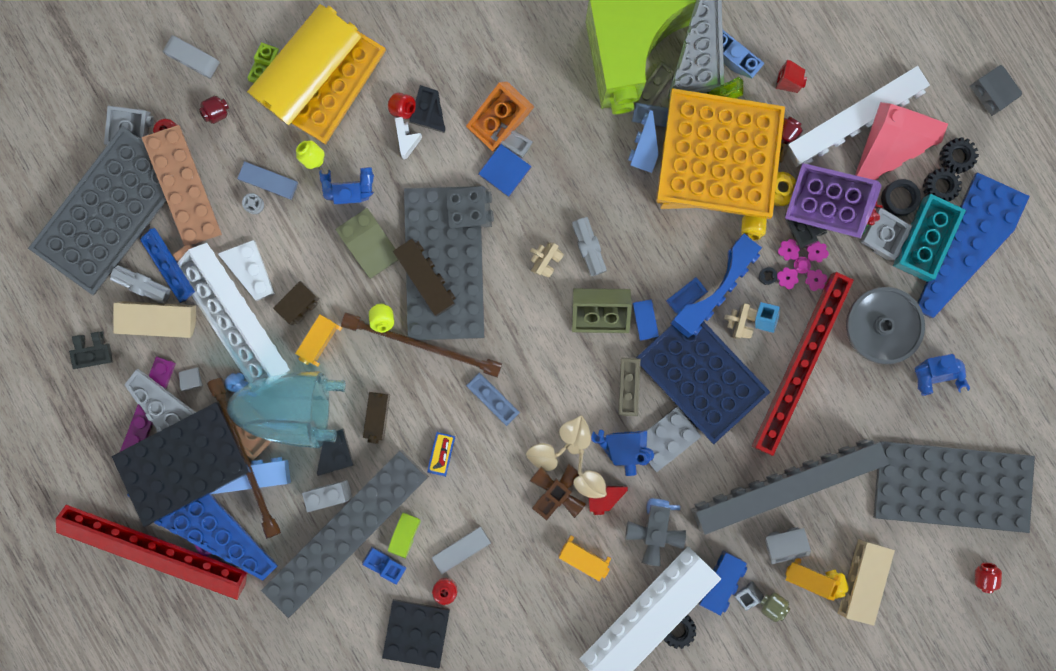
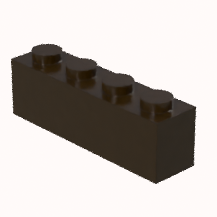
M410 239L393 250V253L433 314L438 317L456 305L453 301L456 297L450 289L446 291L443 284L446 282L440 273L436 275L432 268L435 265L429 257L425 259L422 252L425 250L420 242L417 241L415 243L413 239Z

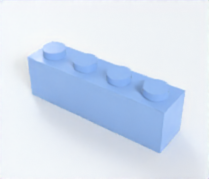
M282 457L271 458V462L263 463V460L251 461L253 474H255L259 488L291 483L288 460L282 461ZM245 475L210 494L252 489L249 483L250 480Z

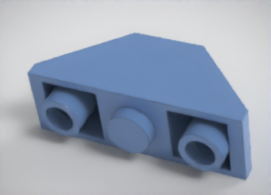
M723 30L724 65L733 72L752 79L764 65V62Z

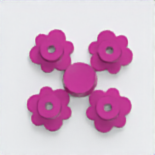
M794 239L781 242L778 254L783 256L786 261L792 259L795 262L794 269L790 270L786 267L783 271L777 273V279L780 280L779 285L785 286L786 289H792L794 284H797L799 281L797 278L798 273H807L805 283L809 285L810 290L823 289L825 287L824 283L828 278L825 274H822L820 269L816 271L810 270V261L816 260V262L820 263L828 257L829 252L826 250V244H821L818 241L807 247L809 254L808 258L798 257L800 249Z

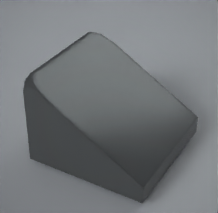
M753 581L734 595L746 611L761 603L764 597Z

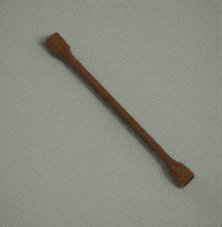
M347 312L342 319L341 327L353 331L357 329L383 335V337H390V339L404 342L408 345L411 344V346L420 347L423 350L432 351L436 354L439 353V355L448 356V358L460 362H467L469 365H476L479 369L484 370L483 373L497 378L502 367V363L490 359L481 361L463 356V354L442 349V347H435V345L433 346L417 339L414 340V338L405 337V335L389 330L383 333L374 331L370 324L360 320L361 317Z
M222 378L213 379L207 383L212 396L220 402L219 405L251 470L246 476L250 480L249 483L254 492L253 494H255L254 496L256 501H258L257 504L262 513L261 515H263V523L261 524L266 539L280 534L281 530L267 509L256 481L257 479L248 460L249 458H247V453L244 451L240 435H238L234 419H232V414L226 403L225 394L227 392Z

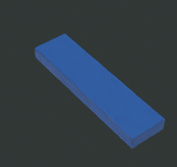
M155 228L150 229L140 238V241L179 303L184 302L195 291Z

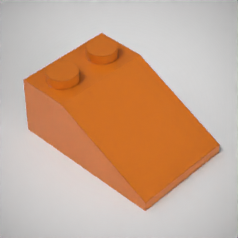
M499 82L466 127L491 151H495L501 142L525 120L534 106L509 82ZM502 122L508 127L506 129H504L503 127L500 129V131L496 135L498 137V140L495 141L491 138V136L495 131H497L500 128Z

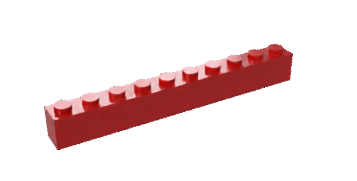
M838 272L830 274L751 447L774 456L852 286L853 279Z
M65 505L55 519L56 533L227 597L238 600L246 585L247 572L72 506Z

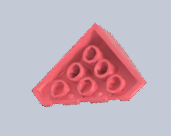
M880 102L855 176L872 180L879 179V176L884 173L893 171L900 167L903 162L910 158L913 159L924 153L929 147L941 143L948 123L894 104Z

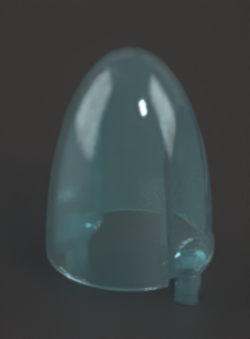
M319 371L293 372L262 378L238 389L227 403V412L237 426L254 436L286 445L320 448L324 441L335 442L337 437L336 429L327 430L329 391L345 392L346 382L345 380H328L326 375Z

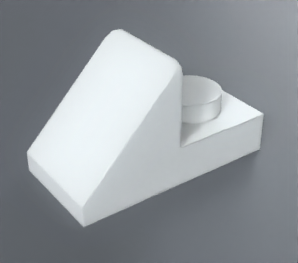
M403 117L395 118L400 152L402 158L407 159L422 139L421 133L407 135L410 134L408 122H404Z

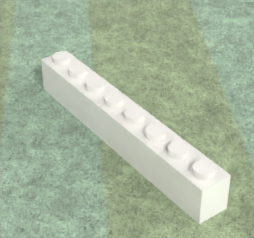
M917 66L788 144L787 153L796 167L802 163L810 164L813 162L812 158L818 155L821 157L829 152V147L833 145L838 147L845 142L844 138L849 135L854 137L861 133V128L865 125L867 128L871 127L880 102L904 107L910 103L908 99L913 96L917 99L925 94L924 89L930 86V84Z

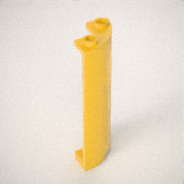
M321 4L318 5L247 91L256 101L268 108L287 125H290L361 39V36L357 33V27L351 22L347 24L336 15L337 12L329 5L327 7Z

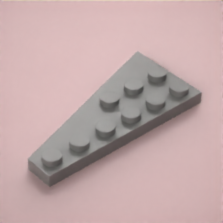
M696 0L669 90V101L672 88L699 93L724 88L722 0Z
M136 369L125 383L126 388L137 404H140L146 417L149 421H152L157 432L196 413L140 369Z

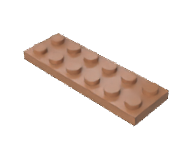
M180 125L141 137L184 246L188 244L193 245L222 235Z

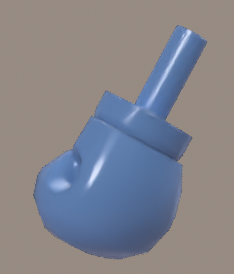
M232 373L226 377L224 385L229 391L240 394L246 391L256 396L257 391L247 387L248 382L245 381L242 373Z
M654 498L649 499L646 506L648 514L650 505L671 508L670 510H680V505H669V501Z

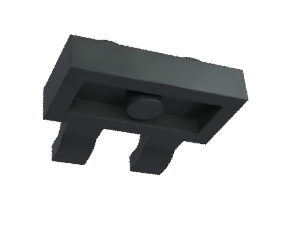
M786 219L799 249L817 243V236L828 233L826 229L812 228L811 225Z
M104 331L91 333L94 346L85 348V335L72 336L75 350L69 351L72 369L113 363L110 344H104Z

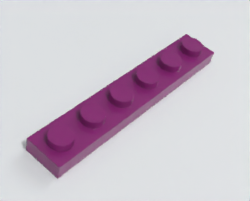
M156 356L149 377L164 389H167L176 363ZM140 404L137 405L120 452L149 436L153 423L148 420Z

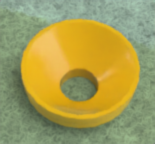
M787 172L777 173L775 206L790 204L797 181ZM779 182L787 183V192H780L778 190Z

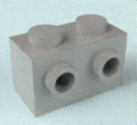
M794 527L781 534L780 532H773L765 540L771 564L810 556L811 549L804 528Z

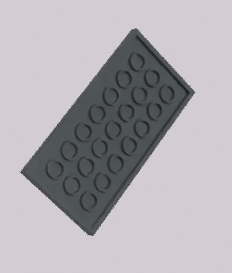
M122 126L28 248L91 295L96 294L110 276L112 270L120 263L167 202L143 141Z
M479 186L404 188L405 243L410 239H413L415 243L417 241L420 242L425 250L422 252L425 259L428 257L435 265L432 268L436 275L440 273L446 282L443 284L446 291L450 289L456 297L453 300L456 305L436 317L406 272L408 337L414 338V340L485 338L481 226L450 228L446 196L449 190Z
M879 441L889 465L877 469L873 518L1030 533L1035 456Z

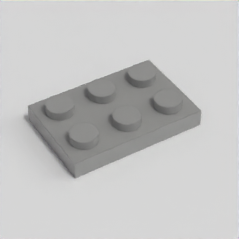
M678 406L646 430L647 448L652 449L654 452V458L649 464L655 472H658L702 437Z

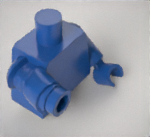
M372 167L360 168V181L331 183L330 170H328L327 174H322L320 170L319 175L320 182L322 183L323 197L326 200L333 201L334 204L360 203L369 200V197L374 193L372 191L374 179Z
M954 354L926 359L914 368L918 379L917 389L921 392L922 396L933 393L932 384L957 379L955 384L960 393L962 387H966L967 391L970 390V386L965 379V364L960 359L955 358Z
M599 430L598 435L594 431L592 433L591 440L601 446L609 459L613 461V464L615 466L624 465L625 476L637 475L636 465H647L654 458L652 449L647 448V431L615 432L606 435V437H604L603 430Z

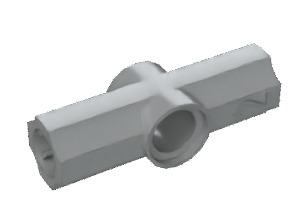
M588 217L572 222L578 239L577 243L580 253L585 258L591 277L606 272V266L600 253L601 248L597 237L593 234Z
M119 265L112 270L110 280L129 288L128 290L144 297L147 296L163 304L170 296V288L152 281L153 279L138 272L134 273Z

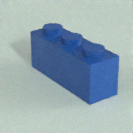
M723 550L713 569L721 580L698 604L720 616L722 612L725 613L730 604L728 600L731 594L734 595L738 589L737 582L739 578H743L747 571V563Z

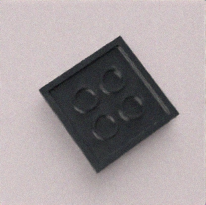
M393 599L382 659L439 669L450 609Z

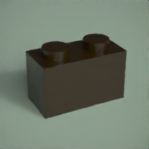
M299 281L273 309L288 324L298 325L305 318L303 315L308 310L312 311L318 305L317 301L320 298L305 283Z

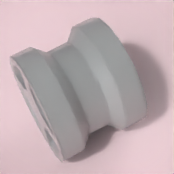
M249 193L243 197L242 206L251 214H259L264 209V202L258 195Z

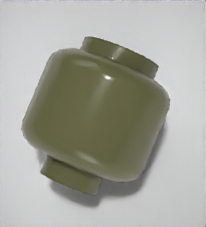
M772 593L770 596L766 594L760 603L763 606L762 614L773 622L783 621L791 609L789 608V601L777 593Z

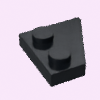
M420 85L415 101L416 109L411 115L409 123L445 133L446 128L438 90Z
M344 429L324 434L317 476L354 466Z

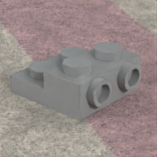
M108 106L104 144L108 145L122 126L142 140L141 137L147 136L149 134V127L153 126L154 119L153 116H150L151 112Z
M877 208L876 213L880 215V220L876 221L874 225H868L860 242L873 249L872 252L884 259L895 260L900 255L901 247L908 238L912 226L886 210Z

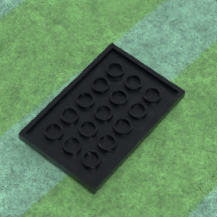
M218 402L111 456L143 527L151 525L251 472Z

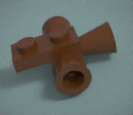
M568 464L560 481L557 478L553 481L541 466L532 476L530 482L546 491L532 509L547 521L558 506L560 507L563 504L573 518H575L586 505L585 502L570 495L572 491L569 487L574 484V479L579 476L578 471Z

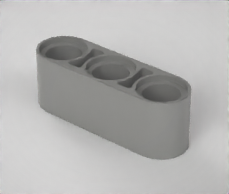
M173 35L162 51L172 59L211 79L220 63L212 56Z

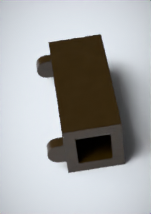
M369 392L363 438L368 439V443L379 444V440L382 441L385 438L390 394Z

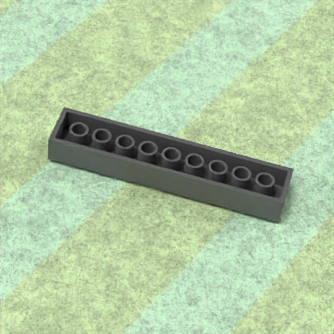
M867 439L856 442L857 446L842 447L838 449V453L821 455L820 460L814 461L812 459L802 463V467L796 468L793 466L785 469L783 474L778 475L775 473L767 476L765 481H753L748 484L749 487L742 489L738 487L732 489L731 494L716 495L712 497L713 501L698 502L691 509L698 529L706 535L889 465L881 442Z
M400 450L261 591L287 618L291 617L429 476L403 450Z

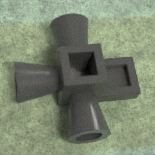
M650 505L648 523H646L645 527L630 521L627 522L625 540L643 539V542L648 545L641 563L661 566L660 547H665V543L684 549L686 530L667 531L671 508Z

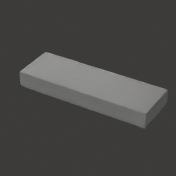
M480 526L434 555L432 560L441 574L491 544V541Z

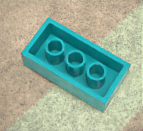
M932 194L924 197L911 223L912 227L909 231V236L903 243L901 253L895 259L893 267L926 282L935 280L966 210Z

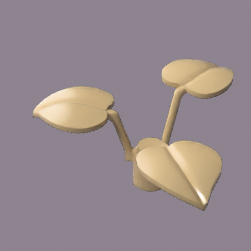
M582 415L565 422L561 426L559 433L566 445L559 452L554 453V448L545 443L536 444L528 449L526 453L527 458L537 468L542 466L545 471H551L558 465L556 457H559L565 450L568 449L571 454H579V476L574 479V486L577 491L590 498H602L607 495L605 481L599 473L591 470L582 473L583 449H586L591 443L590 430Z

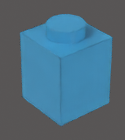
M761 302L755 319V328L774 333L779 319L780 307Z

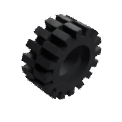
M964 137L955 138L946 143L939 154L942 155L939 158L940 161L943 160L942 167L946 166L951 171H956L957 174L964 173L973 168L974 164L978 161L976 158L979 157V154L975 153L978 151V148H973L975 143H969L970 139L964 140ZM955 149H961L965 153V160L962 163H958L953 159L952 153Z
M950 168L937 169L928 174V177L924 179L925 184H923V188L926 190L923 192L924 194H932L949 202L960 194L958 193L962 189V187H959L962 181H958L960 176H955L956 171H950ZM938 179H944L948 182L949 189L946 193H941L936 189Z
M686 615L680 622L685 626V633L681 637H675L670 632L664 638V641L670 647L673 646L675 649L680 647L683 649L684 646H690L689 643L695 640V630L697 629L689 615Z

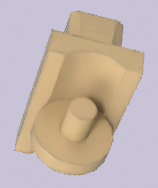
M548 242L546 247L540 244L537 250L531 248L530 252L534 255L530 261L535 263L531 272L550 277L554 269L547 264L551 259L558 263L564 256L558 249L559 246Z
M744 303V305H741L738 317H736L738 310L732 309L731 316L725 315L724 319L729 321L727 328L733 329L734 323H736L732 338L750 339L752 337L753 328L744 325L746 319L755 322L758 311L749 308V304Z

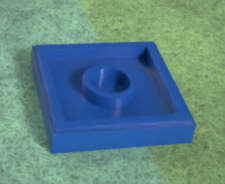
M500 144L478 175L507 197H510L531 169V166Z

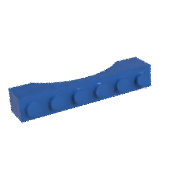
M745 233L740 236L728 251L726 273L718 289L705 300L684 306L670 324L687 338L691 335L696 336L703 328L701 323L704 320L708 321L714 314L713 308L716 305L719 307L726 299L724 297L727 291L731 292L736 287L737 283L735 281L737 278H742L748 272L747 266L749 263L754 264L760 257L758 252L762 247Z

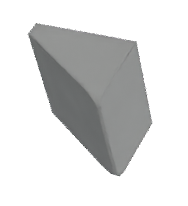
M198 367L179 372L181 391L203 386Z

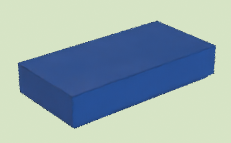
M695 277L667 299L666 302L678 314L684 306L695 303L708 291L698 278Z
M652 299L632 303L639 340L659 337Z

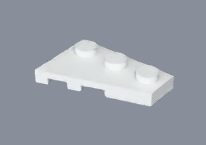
M254 240L218 253L256 301L275 294Z

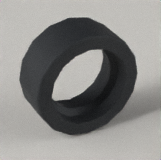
M898 179L885 187L881 195L883 208L897 217L906 216L915 211L921 201V193L918 186L907 179ZM897 187H904L911 194V204L905 209L896 208L890 200L891 192Z

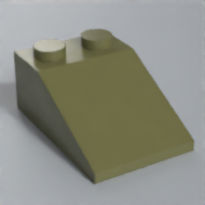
M368 208L335 229L370 279L398 261L393 253L395 247Z

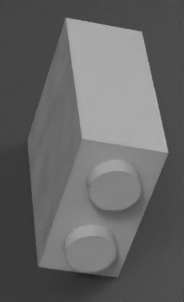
M348 480L302 493L307 512L344 503L353 498Z

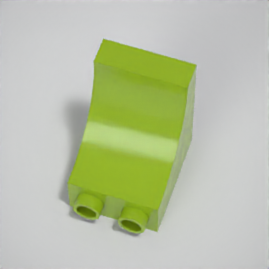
M696 0L588 1L585 22L601 109L611 107L612 114H624L635 109L634 102H639L646 83L645 68L647 57L665 37L689 26Z

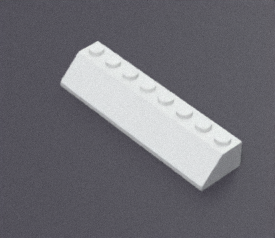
M205 243L189 249L177 264L195 291L192 297L251 388L257 391L258 394L281 379L290 369L209 245Z
M687 547L580 658L581 662L589 671H633L721 578L690 547Z

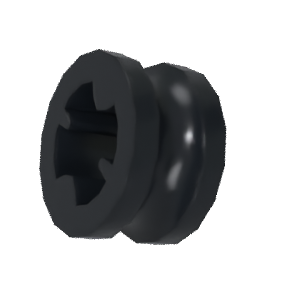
M771 267L762 269L759 273L760 282L764 285L774 283L777 280L776 270ZM764 272H766V273L771 272V273H772V274H771V278H772L771 281H770V279L767 280V281L765 280V277H766V276L764 275Z

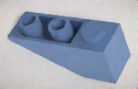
M650 110L649 114H644L641 122L644 125L643 131H638L635 139L638 145L636 150H631L628 160L631 161V166L652 173L659 154L653 111Z

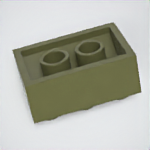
M573 288L572 332L629 333L632 308L631 289Z

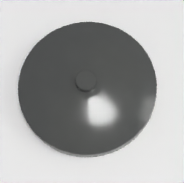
M880 287L865 292L855 300L847 315L846 331L852 347L860 356L877 364H894L909 358L919 348L925 334V319L919 304L909 294L892 287Z

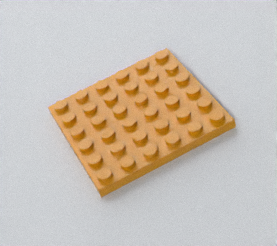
M672 88L656 201L771 219L774 208L785 106Z

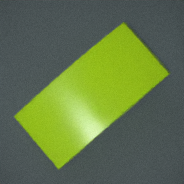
M261 42L254 56L255 62L247 77L248 81L255 83L278 55L279 48Z
M402 513L392 536L388 552L406 559L421 520Z

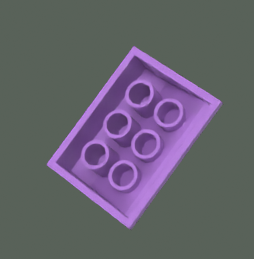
M802 163L785 219L861 238L876 205L882 185L876 180Z

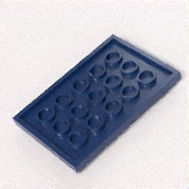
M704 321L701 323L703 328L696 336L691 335L689 338L671 325L636 358H641V368L714 445L771 392Z

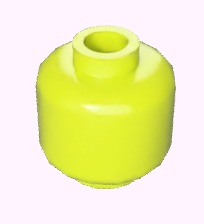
M303 141L297 146L296 158L307 169L318 168L323 164L324 151L314 141Z
M376 304L369 310V324L374 331L383 333L394 326L393 310L388 305Z

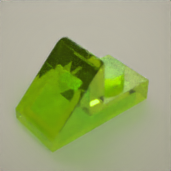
M737 77L707 92V94L737 99L743 96L744 81Z

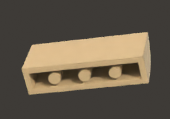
M119 301L113 305V334L191 338L196 324V305Z
M858 539L847 578L849 591L845 593V597H842L838 611L839 615L854 621L875 625L895 550Z

